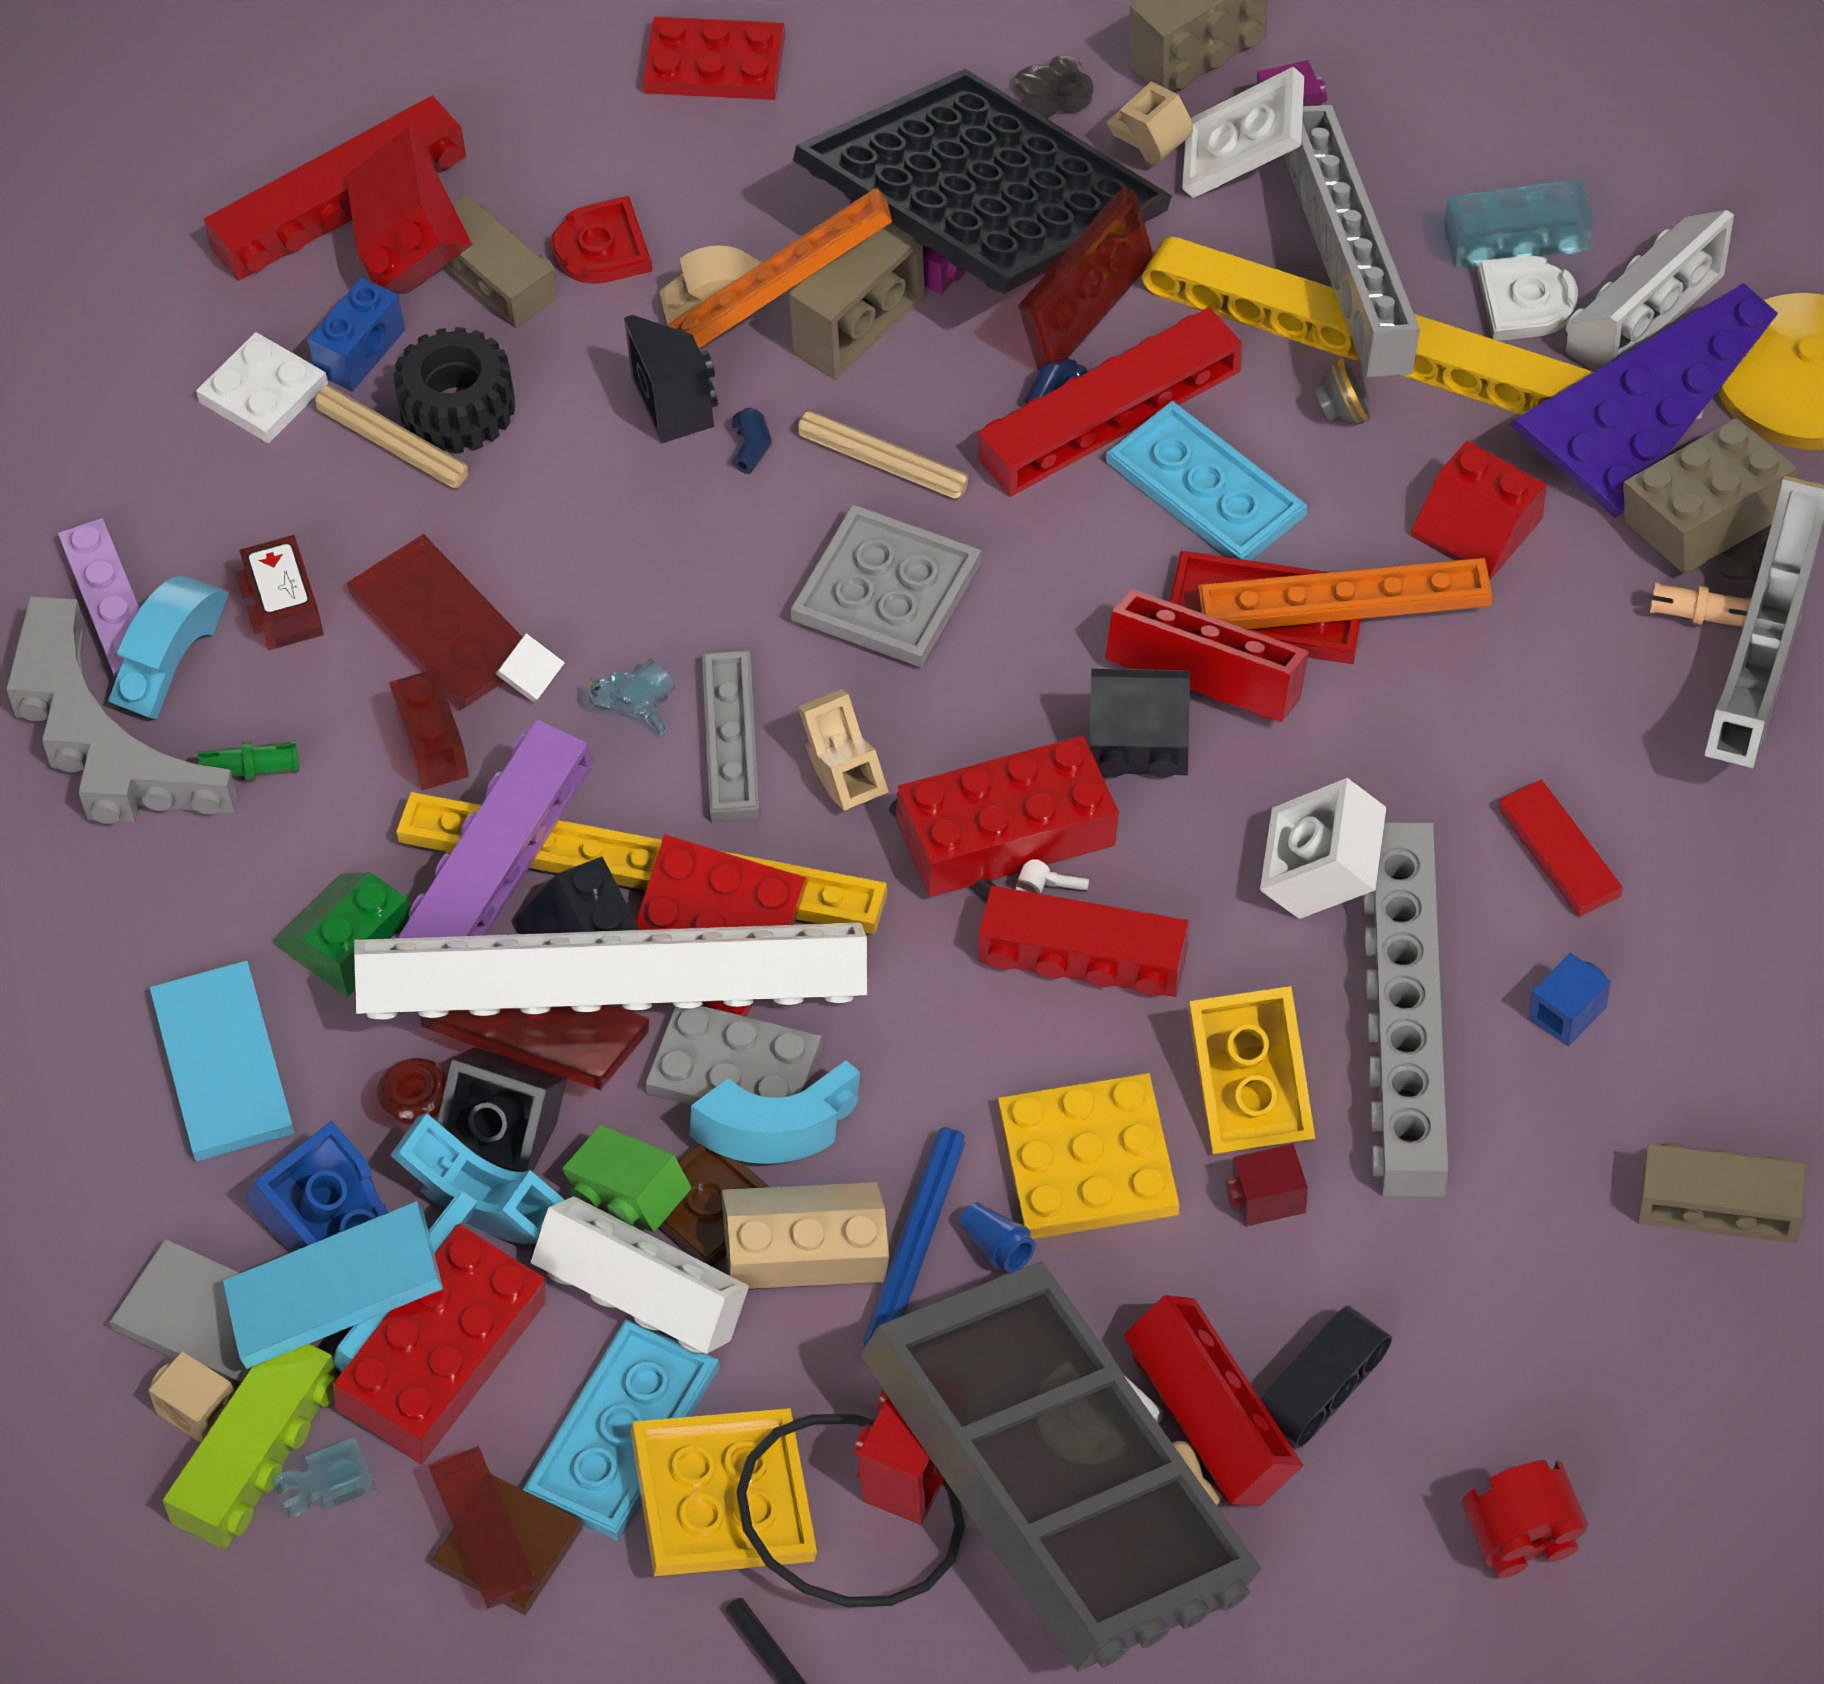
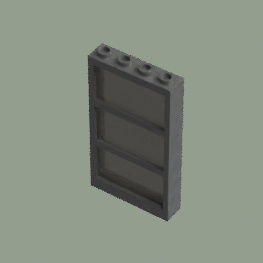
M1043 1261L878 1325L860 1357L1077 1672L1096 1663L1101 1668L1107 1667L1123 1657L1130 1647L1140 1644L1142 1648H1148L1165 1637L1171 1628L1181 1625L1183 1629H1189L1202 1621L1210 1613V1610L1221 1606L1224 1611L1229 1610L1241 1603L1250 1594L1247 1586L1260 1571L1261 1567Z

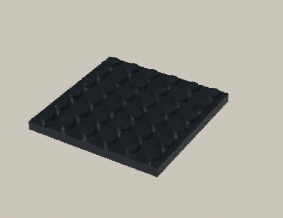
M967 69L958 71L797 144L793 161L807 169L812 176L834 186L850 200L856 201L874 188H878L887 199L892 219L890 224H894L914 237L918 243L935 250L949 259L950 263L954 266L968 271L982 280L987 287L1002 294L1168 210L1172 197L1171 194Z

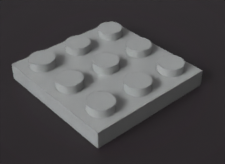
M852 505L791 608L792 621L922 668L982 563V550Z

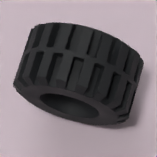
M455 327V331L446 332V328L436 330V334L429 337L427 334L418 337V344H409L403 350L405 357H398L395 364L396 372L393 373L400 416L402 423L405 424V429L443 451L446 448H453L454 453L464 452L465 447L472 446L474 450L483 447V441L485 440L493 442L499 437L498 429L506 430L511 423L510 415H514L515 395L510 365L504 349H499V343L492 337L485 340L483 332L474 330L472 333H466V328ZM454 387H467V389L455 393H442L444 390Z

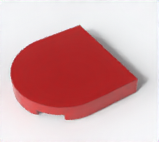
M629 195L586 205L569 212L566 215V220L561 223L551 236L552 253L557 267L566 276L576 281L599 284L652 272V262Z

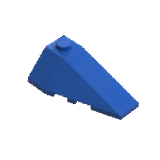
M333 1121L326 1124L255 1180L245 1199V1202L261 1221L291 1252L389 1213L385 1203H381L371 1179L372 1172L366 1159Z

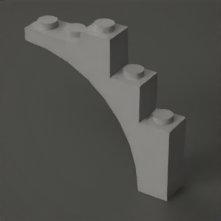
M1788 476L1783 478L1744 627L1723 693L1715 711L1705 751L1706 757L1754 768L1766 741L1777 693L1783 682L1794 635L1801 621L1824 525V485Z
M30 596L6 690L16 718H25L30 721L47 720L42 742L51 768L61 769L66 772L84 770L78 793L87 820H96L104 824H114L116 822L135 823L138 807H148L155 811H166L168 809L193 810L202 814H215L217 812L235 813L238 796L230 769L192 764L160 753L130 736L103 711L87 688L84 680L82 651L85 624L77 599Z

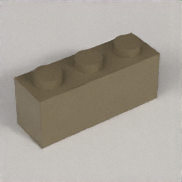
M466 194L452 203L473 245L445 265L451 273L515 328L557 300L555 286L556 271L545 256H537L526 246L524 240L514 230L508 231L497 222L496 217L488 207L484 205L479 206Z
M1677 1143L1648 1144L1643 1168L1638 1224L1796 1243L1803 1214L1806 1163L1794 1162L1782 1156L1762 1158L1739 1155L1727 1149L1705 1151L1688 1149Z

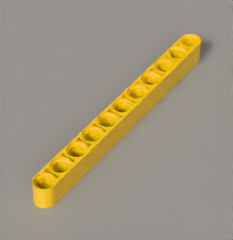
M1165 237L1161 240L1143 272V284L1149 291L1159 297L1199 310L1210 307L1217 316L1361 362L1333 287L1177 237ZM1414 314L1420 328L1413 373L1401 376L1523 415L1592 374L1593 371Z

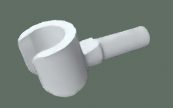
M1033 859L1024 864L1018 877L1016 890L1041 894L1044 886L1047 885L1050 887L1057 886L1087 891L1089 879L1050 872L1045 863Z

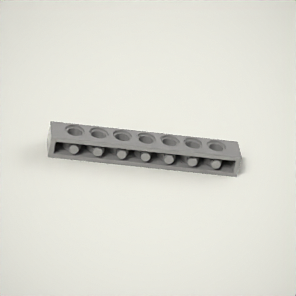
M1332 105L1303 106L1301 146L1289 153L1283 154L1366 377H1390L1392 375L1412 374L1420 328Z
M1384 823L1376 889L1363 895L1364 914H1373V926H1365V957H1374L1375 969L1366 970L1367 1000H1376V1013H1368L1367 1033L1368 1043H1377L1378 1056L1369 1057V1086L1379 1087V1101H1371L1370 1124L1371 1132L1381 1133V1146H1372V1176L1382 1177L1383 1197H1445L1448 1178L1433 823ZM1391 877H1403L1405 879L1397 880ZM1398 918H1399V919H1404V920H1407V921H1406V922H1397V921H1394L1393 919H1398ZM1396 961H1405V962H1407V963H1409V964H1408V965H1399V964H1396V963H1394V962H1396ZM1397 1004H1406V1005L1411 1006V1008H1405V1009H1404V1008H1399V1007H1397V1006H1395V1005H1397ZM1406 1047L1414 1051L1401 1052L1397 1048ZM1408 1091L1414 1093L1415 1096L1405 1097L1399 1095L1398 1092ZM1412 1136L1418 1140L1413 1142H1407L1401 1140L1399 1137Z

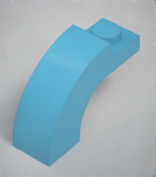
M184 575L173 577L160 585L141 606L121 642L117 654L123 656L124 659L108 702L149 718L158 719L173 675L182 656L197 638L203 635H214L229 591Z
M845 1060L806 1090L792 1096L780 1098L752 1094L728 1078L691 1105L689 1136L715 1153L749 1163L776 1164L812 1156L835 1143L837 1119H844L856 1107L859 1099L860 1071Z
M428 1113L416 1118L390 1155L424 1184L420 1192L445 1210L458 1192L461 1193L462 1191L478 1201L467 1224L506 1241L520 1244H537L548 1207L564 1201L559 1194L531 1170L525 1172L509 1171L482 1159L462 1144Z

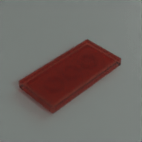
M1122 187L1018 304L1038 372L1048 362L1068 359L1143 274L1150 262L1153 252L1136 191Z
M425 534L417 537L347 582L350 595L441 692L442 684L446 697L459 711L505 682L495 673L522 639V636Z
M602 1005L600 1010L593 1012L574 1011L571 1009V1006L551 1007L550 1011L540 1014L524 1013L520 1008H500L499 1013L488 1016L473 1015L469 1010H449V1013L442 1017L429 1018L421 1016V1027L601 1091L648 1034L649 1018L612 1005Z

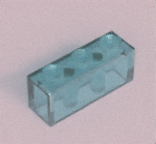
M1573 179L1448 196L1444 228L1455 268L1473 265L1478 266V262L1484 260L1519 256H1547L1561 253L1571 254L1577 251L1590 250L1594 219L1582 179Z

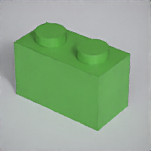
M600 1125L562 1168L573 1187L571 1190L572 1196L611 1214L631 1226L634 1224L653 1233L692 1189L674 1154L603 1125Z

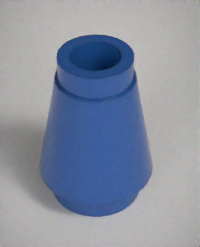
M979 1202L971 1204L961 1215L960 1227L966 1231L967 1235L994 1269L1013 1273L1022 1269L1031 1259L1035 1251V1241L1031 1238L1030 1230L1027 1227L985 1207Z

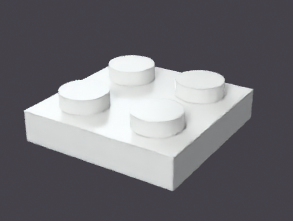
M255 332L196 390L199 403L269 444L316 397L317 393L321 392L323 387L328 385L326 372Z

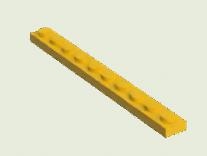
M411 792L396 831L398 842L452 853L461 839L460 833L466 818L472 812H478L482 805ZM559 820L529 868L561 873L603 856L617 885L646 890L662 840ZM725 852L806 877L808 882L796 916L797 920L818 924L861 923L865 933L876 934L888 894L887 883Z

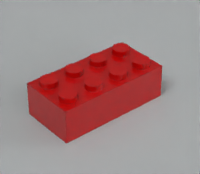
M1084 735L897 786L896 822L929 897L972 886L975 882L982 879L994 880L1019 873L1024 864L1033 859L1048 865L1115 846L1119 811Z
M461 1224L455 1227L435 1253L443 1289L390 1310L333 1383L336 1410L421 1465L545 1305L544 1277Z

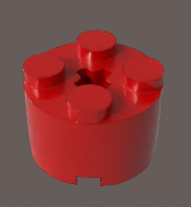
M1538 1460L1500 1472L1488 1479L1492 1489L1478 1496L1474 1487L1461 1501L1462 1508L1484 1561L1488 1567L1494 1568L1498 1578H1507L1522 1572L1528 1567L1526 1561L1546 1555L1550 1562L1569 1557L1579 1549L1575 1540L1588 1527V1522L1563 1463L1557 1460L1553 1469L1549 1468L1546 1460Z

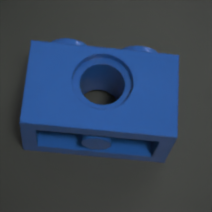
M361 277L309 336L308 343L313 365L326 372L327 380L353 392L403 334L405 326L399 295Z

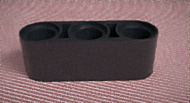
M1349 1305L1343 1307L1328 1322L1261 1398V1401L1287 1441L1296 1448L1303 1447L1375 1369L1391 1345L1392 1336Z

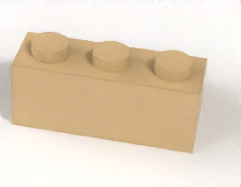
M877 1182L722 1190L727 1275L749 1285L748 1289L884 1282L889 1261L885 1208Z

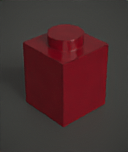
M1293 1143L1233 1157L1232 1178L1225 1179L1226 1192L1231 1208H1240L1246 1227L1306 1213L1308 1186Z

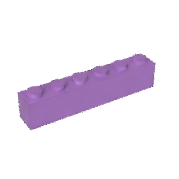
M536 719L529 732H522L513 746L512 758L503 773L499 771L491 779L487 787V798L478 812H472L466 818L461 829V839L452 853L447 852L440 859L435 870V880L426 894L421 893L414 900L409 911V921L400 935L395 934L390 939L487 935L593 767L594 762L588 743L539 719Z

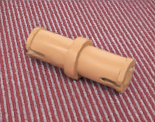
M1655 582L1652 595L1671 598L1672 602L1651 599L1650 613L1692 619V624L1702 625L1703 621L1737 626L1743 629L1747 615L1729 613V610L1748 611L1751 598L1710 593L1709 587L1699 586L1698 590H1692Z

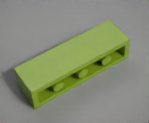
M307 1344L251 1368L162 1500L172 1525L223 1550L227 1549L235 1536L239 1537L247 1530L253 1518V1508L263 1493L271 1492L278 1483L282 1473V1464L292 1449H299L306 1441L310 1432L311 1421L320 1407L328 1406L334 1398L333 1383L338 1378V1374L331 1354Z

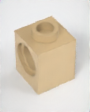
M183 1351L171 1364H165L158 1370L152 1380L151 1388L148 1390L157 1415L200 1443L235 1393L230 1381Z

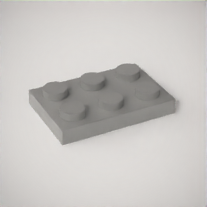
M704 1006L696 1008L675 1007L646 1080V1092L649 1095L692 1105L726 1079L730 1078L744 1090L758 1096L770 1098L792 1096L808 1088L823 1048V1039L821 1035Z

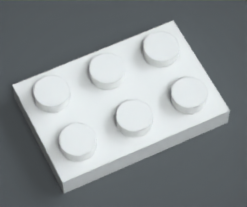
M1291 67L1191 117L1193 133L1185 140L1182 189L1192 198H1195L1300 147L1302 139L1304 76L1297 69Z

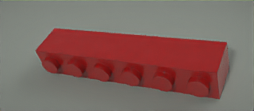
M431 95L203 218L210 248L238 281L255 272H259L267 265L293 251L301 249L311 241L332 230L338 229L344 223L352 220L346 175L407 127H414L436 173L445 168L452 167L466 157L462 127L439 101Z
M1210 307L1195 315L1186 316L1173 327L1156 336L1145 338L1139 345L1123 354L1106 359L1097 368L1080 377L1069 379L1058 389L1041 398L1030 400L1021 409L1002 419H995L988 423L982 430L978 431L979 461L1004 491L1012 497L1135 430L1171 401L1180 405L1241 372L1242 342Z

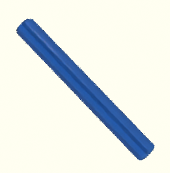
M948 1127L938 1130L863 1338L864 1348L878 1325L905 1314L965 1145L964 1134L959 1130H952Z

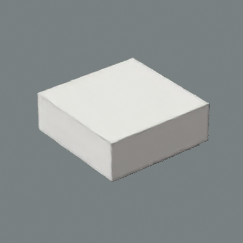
M526 633L495 674L534 703L565 662Z

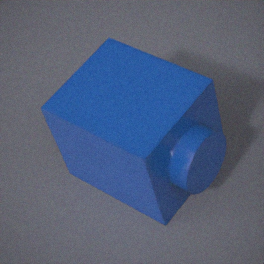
M1570 952L1532 991L1528 1018L1569 1047L1606 1009L1611 981L1606 978L1602 970L1595 964L1583 962Z

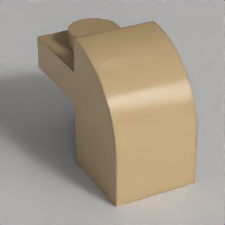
M1152 81L1106 122L1113 136L1140 149L1145 161L1153 165L1163 161L1193 133L1192 121L1179 95Z
M723 245L699 248L682 256L680 263L683 273L659 291L667 325L761 264V261L738 248Z
M840 689L798 707L809 741L805 746L810 760L827 793L839 807L845 811L888 793L876 750L862 738L849 694L846 691Z

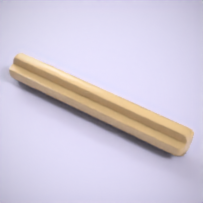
M330 385L324 386L321 392L317 393L315 397L317 410L452 488H459L467 480L469 475L467 464Z
M811 410L806 411L799 421L798 433L800 436L951 498L960 499L968 487V475L964 472Z

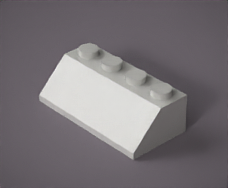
M1728 210L1688 216L1681 220L1672 230H1664L1647 253L1643 256L1637 255L1634 257L1623 275L1614 283H1606L1599 291L1596 299L1586 309L1580 308L1571 316L1566 326V332H1568L1566 354L1595 372L1667 329L1724 276L1734 214Z

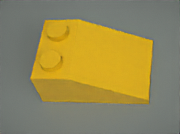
M1292 986L1189 1001V1019L1212 1153L1220 1154L1314 1140L1315 1132Z

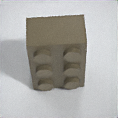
M1139 0L1130 6V68L1147 84L1152 81L1172 92L1185 88L1197 77L1212 68L1220 67L1232 56L1247 47L1255 46L1262 38L1266 37L1267 0Z
M888 224L795 285L789 293L794 354L834 380L842 375L925 298L922 244L915 241L914 237L894 224Z
M1735 418L1624 481L1625 523L1683 574H1686L1770 526L1773 521L1783 478L1788 476L1798 479V468L1742 421Z

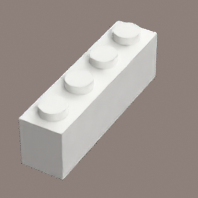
M575 1196L548 1207L531 1260V1264L547 1271L548 1277L553 1281L565 1285H574L591 1294L590 1297L594 1302L605 1307H616L634 1316L635 1322L640 1326L650 1330H661L678 1339V1343L683 1348L695 1353L708 1354L731 1341L749 1285Z

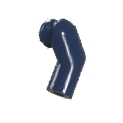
M1072 359L1057 360L1044 364L1024 399L1025 403L1034 398H1041L1058 389L1073 377L1084 375L1088 372L1087 368L1084 365L1077 364V361Z
M749 407L738 411L732 419L733 428L739 427L737 434L743 436L745 441L732 462L739 471L745 474L752 473L772 443L764 415L757 409Z

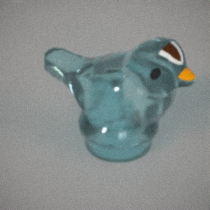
M649 659L643 665L637 664L632 672L621 670L613 673L608 679H596L593 677L589 679V698L595 707L603 710L614 709L628 716L646 721L659 736L666 733V728L658 713V703L667 700L668 693L675 688V685L669 674L656 661Z

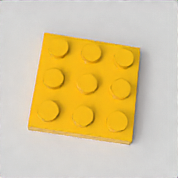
M1150 1073L998 1097L999 1112L1022 1224L1030 1230L1032 1239L1179 1215V1200Z
M791 1408L632 1422L630 1433L654 1577L766 1566L743 1532L736 1490L747 1456L773 1429L793 1422ZM792 1432L780 1437L756 1461L746 1492L752 1527L772 1557L781 1565L814 1562L817 1554L796 1434Z

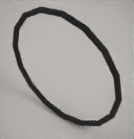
M811 1414L773 1429L746 1458L736 1494L743 1532L762 1561L769 1569L802 1593L845 1607L893 1606L929 1591L955 1563L965 1527L960 1501L945 1479H943L942 1484L948 1492L955 1526L946 1558L922 1583L890 1596L847 1597L807 1584L772 1557L752 1527L746 1493L756 1461L780 1437L813 1424H855L864 1427L866 1424L873 1426L875 1422L873 1419L857 1414Z

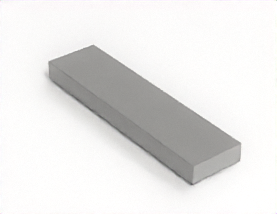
M750 650L703 653L711 822L760 819Z

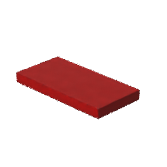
M1180 550L1169 602L1201 613L1198 585L1329 572ZM1362 619L1248 630L1309 651L1308 658L1354 664Z

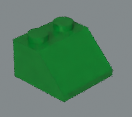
M371 872L341 874L274 939V944L348 997L356 989L354 940L390 939L395 934L400 935L409 921V901L406 896Z

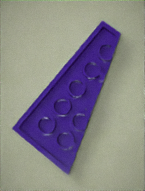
M1742 283L1516 418L1508 425L1615 518L1624 511L1623 482L1663 460L1778 313L1745 283Z

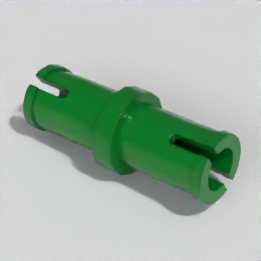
M296 740L252 746V742L249 741L242 742V747L198 751L199 765L230 769L232 777L245 776L246 781L256 780L255 775L288 771L299 772Z

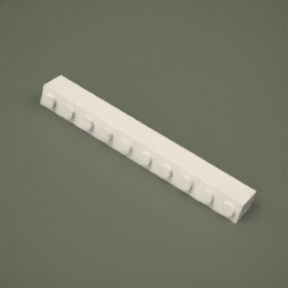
M861 923L354 940L356 1014L367 1013V1017L372 1019H390L396 1017L398 1012L416 1011L422 1017L435 1018L447 1015L449 1010H469L473 1015L488 1016L499 1013L500 1008H520L524 1013L540 1014L550 1011L551 1007L571 1006V1009L574 1011L593 1012L600 1010L602 1005L622 1004L623 1008L629 1010H644L651 1008L652 1003L673 1002V1005L679 1008H696L702 1006L703 1001L723 1000V1003L728 1006L751 1005L753 999H774V1002L778 1004L792 1005L803 1002L804 997H824V1000L828 1002L844 1003L852 1001L854 996L867 995V936Z

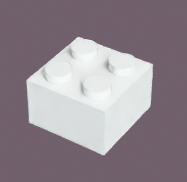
M1349 778L1273 807L1260 891L1298 919L1375 891L1386 807Z

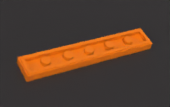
M874 188L667 326L692 334L698 348L703 347L890 224L892 219L887 199L878 188Z
M1485 558L1198 585V598L1202 614L1245 629L1489 607L1492 605V591Z

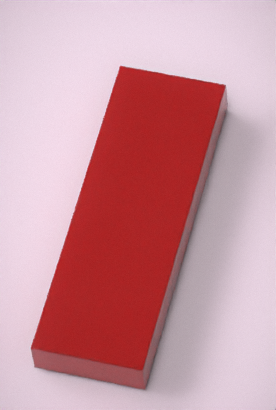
M1542 779L1500 799V812L1579 917L1622 896L1623 886Z

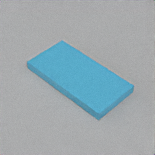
M1174 401L1168 403L1106 452V463L1225 557L1251 561L1307 515V504Z
M248 961L150 987L195 1162L295 1134Z
M417 1201L223 1280L239 1358L246 1369L443 1289L424 1212Z
M625 1319L523 1490L580 1519L583 1526L618 1541L641 1503L630 1433L632 1422L691 1417L720 1369L719 1360L705 1353H695L686 1350L678 1341Z

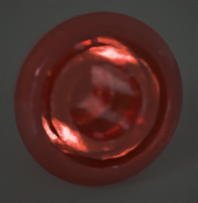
M404 1059L392 1065L382 1075L377 1086V1098L385 1113L399 1123L412 1125L418 1116L428 1113L434 1119L440 1113L447 1077L444 1070L437 1063L429 1059Z

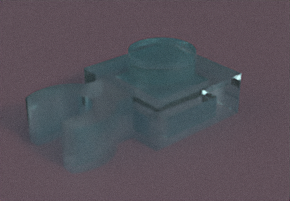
M355 1436L306 1456L308 1471L303 1473L293 1470L285 1471L273 1479L278 1494L289 1489L299 1490V1493L294 1498L283 1502L288 1517L303 1514L309 1509L312 1501L319 1498L322 1499L326 1510L377 1490Z

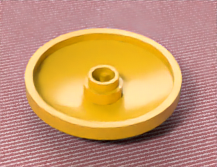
M1792 293L1765 299L1764 301L1778 315L1717 393L1734 419L1738 418L1761 438L1795 449L1824 450V295Z

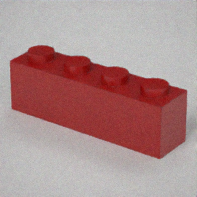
M1131 589L1112 610L1105 659L1120 664L1126 669L1190 671V690L1207 695L1217 702L1229 703L1254 712L1261 718L1283 722L1301 698L1309 651Z
M991 885L978 934L979 962L988 963L1002 970L1016 968L1038 972L1045 977L1053 979L1066 977L1088 981L1098 987L1117 986L1138 990L1140 993L1148 996L1167 995L1176 997L1188 949L1189 920Z
M1163 1295L1123 1335L1133 1351L1132 1358L1135 1365L1144 1374L1149 1376L1160 1394L1159 1401L1162 1407L1171 1416L1175 1417L1187 1436L1186 1442L1192 1444L1199 1458L1213 1476L1214 1487L1230 1505L1262 1506L1304 1466L1195 1298Z

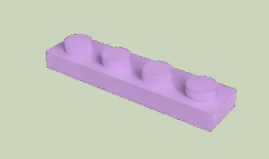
M103 518L59 532L58 536L116 681L124 659L117 652L126 631L140 608Z

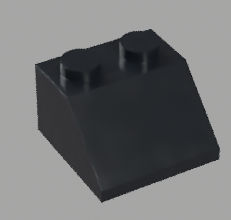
M635 315L624 317L631 377L661 443L713 428L712 408L718 406V399L715 388L709 379L715 377V370L709 352L707 350L700 352L693 335Z
M1091 669L1090 750L1101 773L1109 776H1121L1124 774H1148L1157 777L1188 775L1190 671Z
M603 856L556 874L515 919L520 934L640 930Z
M473 1047L451 1060L437 1122L468 1149L489 1163L509 1171L525 1172L531 1170L533 1172L556 1127L567 1077Z

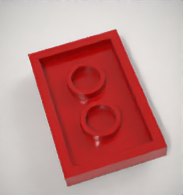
M654 16L643 76L644 94L775 100L785 39L784 22Z
M664 834L636 923L640 930L794 925L808 879Z

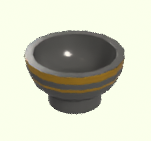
M1341 358L1328 369L1325 383L1314 387L1319 403L1329 421L1338 417L1350 423L1370 420V414L1362 392L1346 360Z

